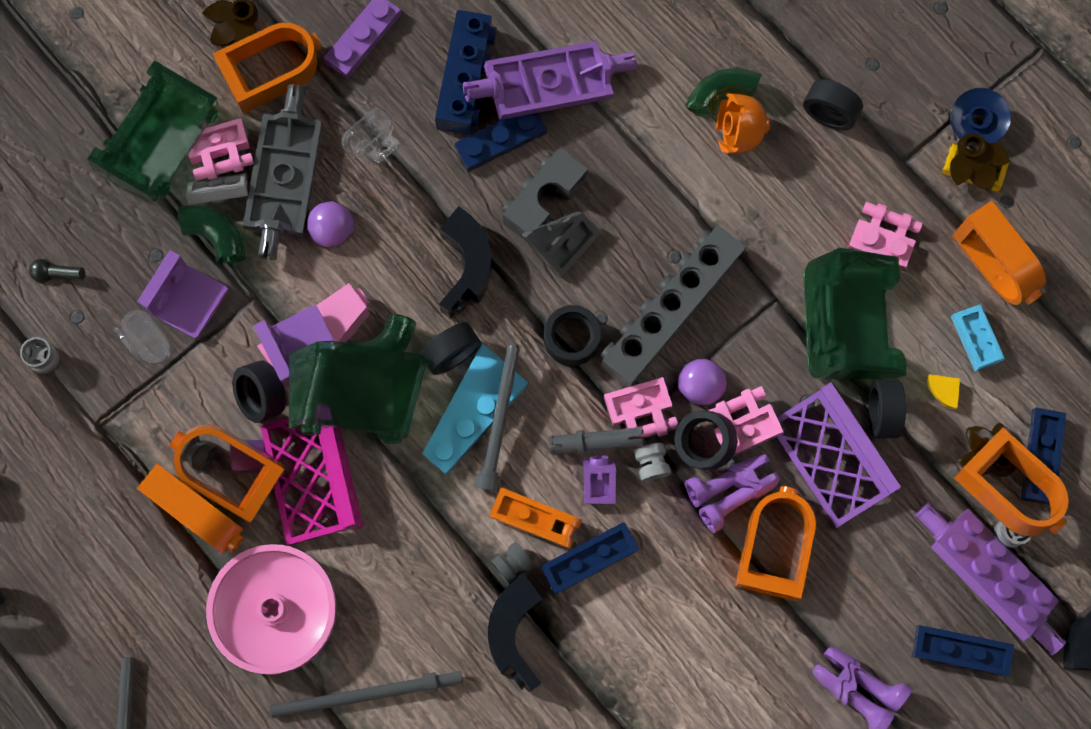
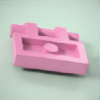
M241 118L184 134L192 165L201 162L204 165L203 167L193 169L196 181L208 178V180L218 178L217 175L233 170L235 173L244 170L243 167L254 164L251 153L239 155V151L250 148ZM229 154L230 159L213 163V159Z
M866 201L862 213L872 216L870 223L859 219L847 249L904 271L916 240L905 237L907 230L918 234L923 223L912 219V215L907 213L901 215L886 209V205L880 203L875 205ZM881 221L896 225V232L879 227Z
M663 377L604 394V400L613 426L625 422L626 428L637 427L635 419L651 415L653 423L642 426L644 430L642 436L645 438L654 435L661 437L668 435L667 431L677 429L678 422L676 417L664 420L661 412L672 408Z
M762 386L752 391L746 389L741 392V396L726 403L724 400L718 402L715 408L708 410L723 414L731 420L735 427L738 443L733 457L784 434L771 404L760 409L756 404L757 401L767 397ZM747 406L750 413L733 421L731 413ZM718 427L714 429V432L721 445L722 433Z

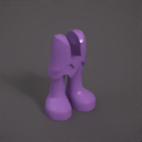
M766 454L756 455L740 463L731 464V467L723 469L725 472L723 475L712 480L703 482L697 477H692L685 481L687 493L695 507L703 505L732 486L739 488V490L725 498L699 509V515L710 531L716 533L724 527V517L728 513L750 500H757L778 485L780 476L777 472L765 476L761 480L758 479L754 472L770 462Z
M829 647L825 651L824 656L843 671L839 677H836L829 670L816 664L812 671L814 677L832 692L837 700L840 699L845 706L849 703L867 719L869 729H887L894 718V714L876 705L856 690L857 683L894 713L902 707L913 688L905 683H899L894 686L887 685L860 666L859 661L855 660L852 656L838 648Z

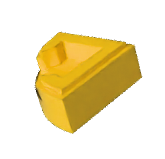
M929 374L927 376V385L930 392H932L943 407L956 410L958 408L960 378Z

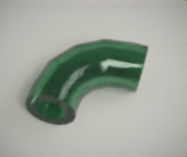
M737 67L716 70L700 80L688 97L686 108L698 116L712 117L718 104L722 100L729 98L726 96L728 93L753 97L762 74Z
M179 206L178 218L183 236L201 235L207 238L213 245L216 262L237 263L246 259L240 230L227 215L209 206Z
M387 315L382 332L375 338L367 341L347 340L343 352L342 368L352 371H373L391 364L407 349L415 332L417 322L403 315Z

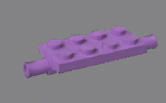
M597 41L486 61L484 64L487 79L464 82L463 93L468 94L465 96L467 102L492 97L500 120L611 99L614 93L610 77L615 73L635 71L637 60L636 58L631 59L635 57L634 52L614 56L600 52Z
M930 502L925 504L914 515L933 533L935 542L931 548L1022 641L1033 635L1051 655L1057 653L1066 644L1067 641L1046 622L1047 615L1059 600L968 508L954 522H947L931 506Z

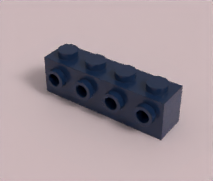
M457 10L435 115L437 130L471 135L473 125H479L481 108H477L478 99L466 101L465 96L468 94L463 93V83L483 79L484 64L486 61L491 60L492 54H488L489 44H495L497 27H492V15Z

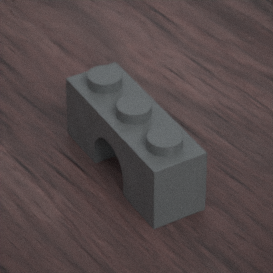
M561 148L554 155L549 153L540 165L541 170L535 177L530 175L521 187L523 191L516 199L511 197L502 209V212H504L503 224L520 237L524 232L550 222V213L542 208L538 202L543 195L557 193L569 201L587 180L588 169Z

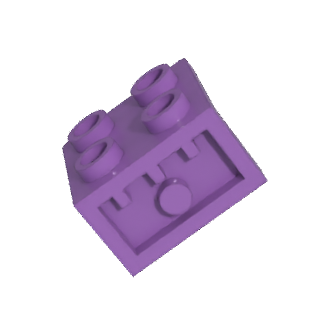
M169 250L137 303L148 314L186 335L198 339L228 292V288L186 265L180 255Z
M316 305L272 327L265 320L253 325L280 381L287 388L343 359Z

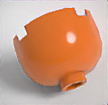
M728 93L726 96L729 99L721 101L717 113L716 129L717 131L723 129L724 142L718 141L722 152L727 154L747 153L757 148L762 142L765 134L769 131L770 120L766 116L760 102L755 98L742 94Z

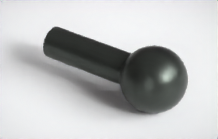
M37 259L31 263L29 274L34 281L39 283L47 282L51 278L83 280L85 269L82 267L54 266L46 259Z

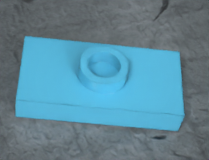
M981 304L954 313L951 316L975 372L1006 360Z

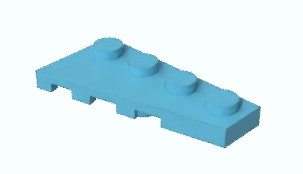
M483 343L422 453L425 458L445 475L454 468L493 424L505 362ZM516 371L509 406L528 386V382Z

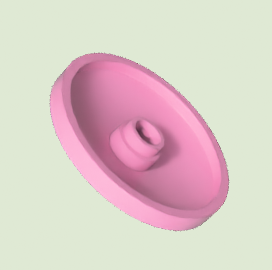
M277 544L256 546L232 558L220 570L213 581L206 605L208 629L219 651L236 666L253 673L265 675L283 674L296 670L316 657L332 634L337 613L335 591L325 570L306 553L290 546Z

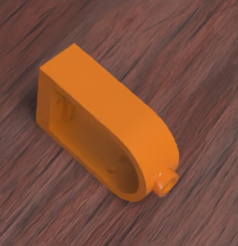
M284 22L269 26L213 53V56L242 113L245 114L286 94L288 85L294 84V89H297V85L303 86L316 72L318 65L316 52L321 50L322 46L315 33L309 35L301 26ZM283 41H296L308 49L305 61L298 68L251 91L236 63Z
M991 200L969 215L952 236L997 294L1010 304L1019 305L1025 301L1028 306L1043 296L1040 289L1046 284V276L1041 263L994 202Z
M199 425L186 433L178 430L169 445L170 448L175 450V471L185 485L250 523L284 470V464L216 425ZM200 435L217 436L264 464L240 504L188 473L182 462V450L191 439Z
M1002 428L954 477L962 487L1008 529L1019 535L1038 536L1048 530L1055 535L1067 523V520L1063 517L1069 503L1065 485L1055 473L1005 428ZM1001 454L1045 493L1051 507L1048 520H1034L1026 517L981 476Z
M158 463L136 488L221 554H224L227 550L233 553L242 544L244 537L240 533L243 528Z
M780 486L779 492L766 496L753 509L748 522L735 587L795 602L802 598L816 529V520L811 506L798 495L799 490ZM772 503H785L794 507L804 522V535L794 581L748 570L760 513L765 506Z

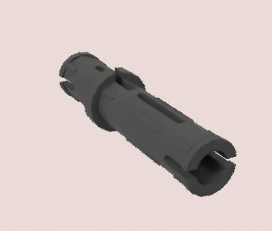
M642 426L589 433H585L584 430H578L576 434L549 436V445H562L552 446L553 448H550V453L552 456L574 452L584 455L587 454V451L644 446L645 437L642 436L644 430Z

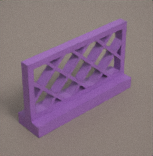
M832 382L777 417L779 423L787 419L800 422L797 439L783 436V434L777 436V439L835 528L843 525L901 488ZM817 400L825 409L823 422L805 418L807 406ZM803 409L801 417L793 416ZM828 415L834 424L826 423ZM803 423L822 426L819 443L800 440ZM825 427L839 430L843 436L840 448L822 444ZM787 441L796 443L794 451ZM845 441L851 450L844 449ZM799 444L817 447L814 465L800 462L797 457ZM821 448L839 452L836 470L817 466ZM843 453L857 457L860 462L858 474L839 471ZM804 467L813 469L811 477ZM862 468L865 469L869 477L861 475ZM816 470L834 473L831 491L817 488L814 483ZM838 475L856 478L853 496L835 492ZM860 479L873 482L880 494L870 500L856 497ZM821 493L830 495L829 503H827ZM833 496L852 500L850 512L840 519L836 517L831 509ZM855 501L864 503L861 506L854 509Z

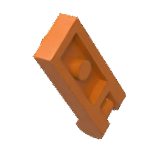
M502 487L489 515L491 519L568 550L572 549L574 544L573 535L576 529H580L582 520L578 517ZM555 521L564 524L561 534L552 531Z

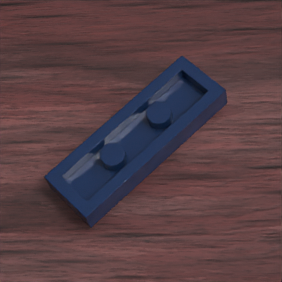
M538 113L503 119L454 143V146L467 171L470 172L547 134V129Z
M1035 407L1031 414L1027 449L1059 477L1066 413ZM1024 475L1021 500L1050 505L1045 493Z
M625 522L541 565V569L554 594L557 595L638 552L639 548Z
M918 625L915 631L912 658L1009 677L1014 644Z

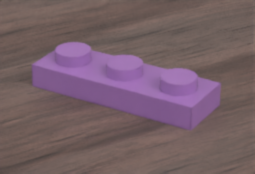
M372 0L324 56V62L348 79L401 16V9L388 0Z

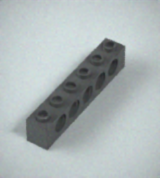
M719 225L712 232L707 229L696 243L699 246L693 254L687 252L677 265L680 268L674 276L671 274L667 275L658 287L661 292L654 299L650 296L641 306L639 311L642 314L636 321L630 319L620 332L623 335L616 344L611 342L602 352L601 357L604 359L602 360L601 368L625 388L633 386L743 256L746 246ZM712 256L717 264L708 266L703 263L701 258ZM693 278L698 286L688 288L683 284L682 280ZM667 300H673L679 305V309L675 311L667 310L663 303ZM649 322L656 323L660 331L655 334L648 333L644 325ZM628 345H635L640 349L641 354L632 357L624 349Z

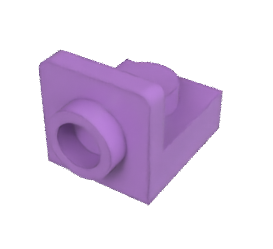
M592 455L590 459H583L584 504H616V466L614 459H608L606 455Z

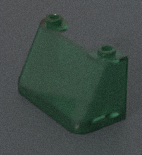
M155 60L146 72L147 75L151 76L146 86L142 85L140 88L141 96L111 140L106 139L103 142L105 149L101 150L95 146L87 158L94 173L153 202L158 198L161 200L165 198L171 188L169 182L207 125H213L220 114V110L217 108L218 98Z
M837 248L811 260L807 264L803 277L808 369L813 378L897 379L906 376L904 353L900 349L888 347L885 292L893 289L900 280L899 257Z
M319 341L290 352L289 428L300 429L303 435L321 434V429L329 427L377 432V437L383 439L385 444L402 443V439L407 438L409 435L425 372V356L337 341Z

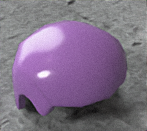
M334 201L320 203L310 212L307 218V231L314 242L324 247L339 246L344 244L345 240L354 233L355 219L350 210L344 205Z
M693 360L685 364L678 374V390L693 404L710 405L720 400L726 391V375L720 366L711 360Z

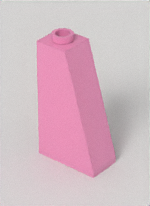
M350 283L316 305L339 350L344 347L369 316L366 305L370 302L360 288L354 290ZM260 343L257 347L268 363L272 365L262 343ZM324 370L287 388L295 401L302 398Z

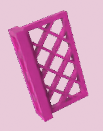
M329 404L316 406L315 410L260 426L267 455L279 462L286 455L297 462L289 477L287 478L281 474L274 485L287 546L363 527L336 408ZM315 418L317 429L311 440L299 434L298 431L304 421ZM295 424V426L293 427V429L287 427V426H290V425ZM284 428L290 432L282 448L273 444L270 431ZM295 436L308 443L299 459L287 452ZM318 438L320 440L321 446L316 444ZM313 447L321 450L324 457L318 469L305 463ZM274 449H276L277 451H279V453L277 454V456L275 455V450H274ZM302 465L315 473L306 489L294 482ZM325 468L327 470V475L323 473ZM320 476L330 483L331 489L325 499L311 492ZM281 479H283L284 481H286L283 486H282V481H281ZM291 485L304 492L295 508L287 504L285 494ZM309 496L322 503L313 519L300 512ZM332 497H333L334 505H332L331 503H329V502L331 501ZM327 506L336 511L338 525L325 527L318 522ZM288 509L291 510V511H293V512L291 513L290 517H289ZM297 515L311 522L304 534L294 537L291 525ZM315 526L321 528L320 530L313 531Z

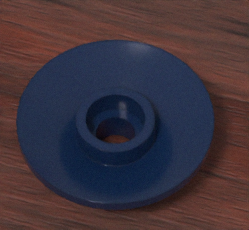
M974 88L964 92L954 102L950 112L951 127L959 139L966 134L975 133L981 135L986 142L996 143L1006 134L1011 121V112L1006 100L999 93L988 88ZM975 115L982 116L983 124H976L973 117Z

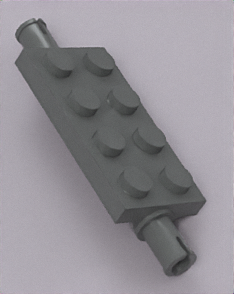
M294 84L287 86L285 107L280 113L275 115L263 113L243 227L245 230L262 232L257 256L267 260V256H270V260H277L280 235L301 237L305 235L323 123L321 120L309 119L302 113L306 88L297 85L296 90H294Z

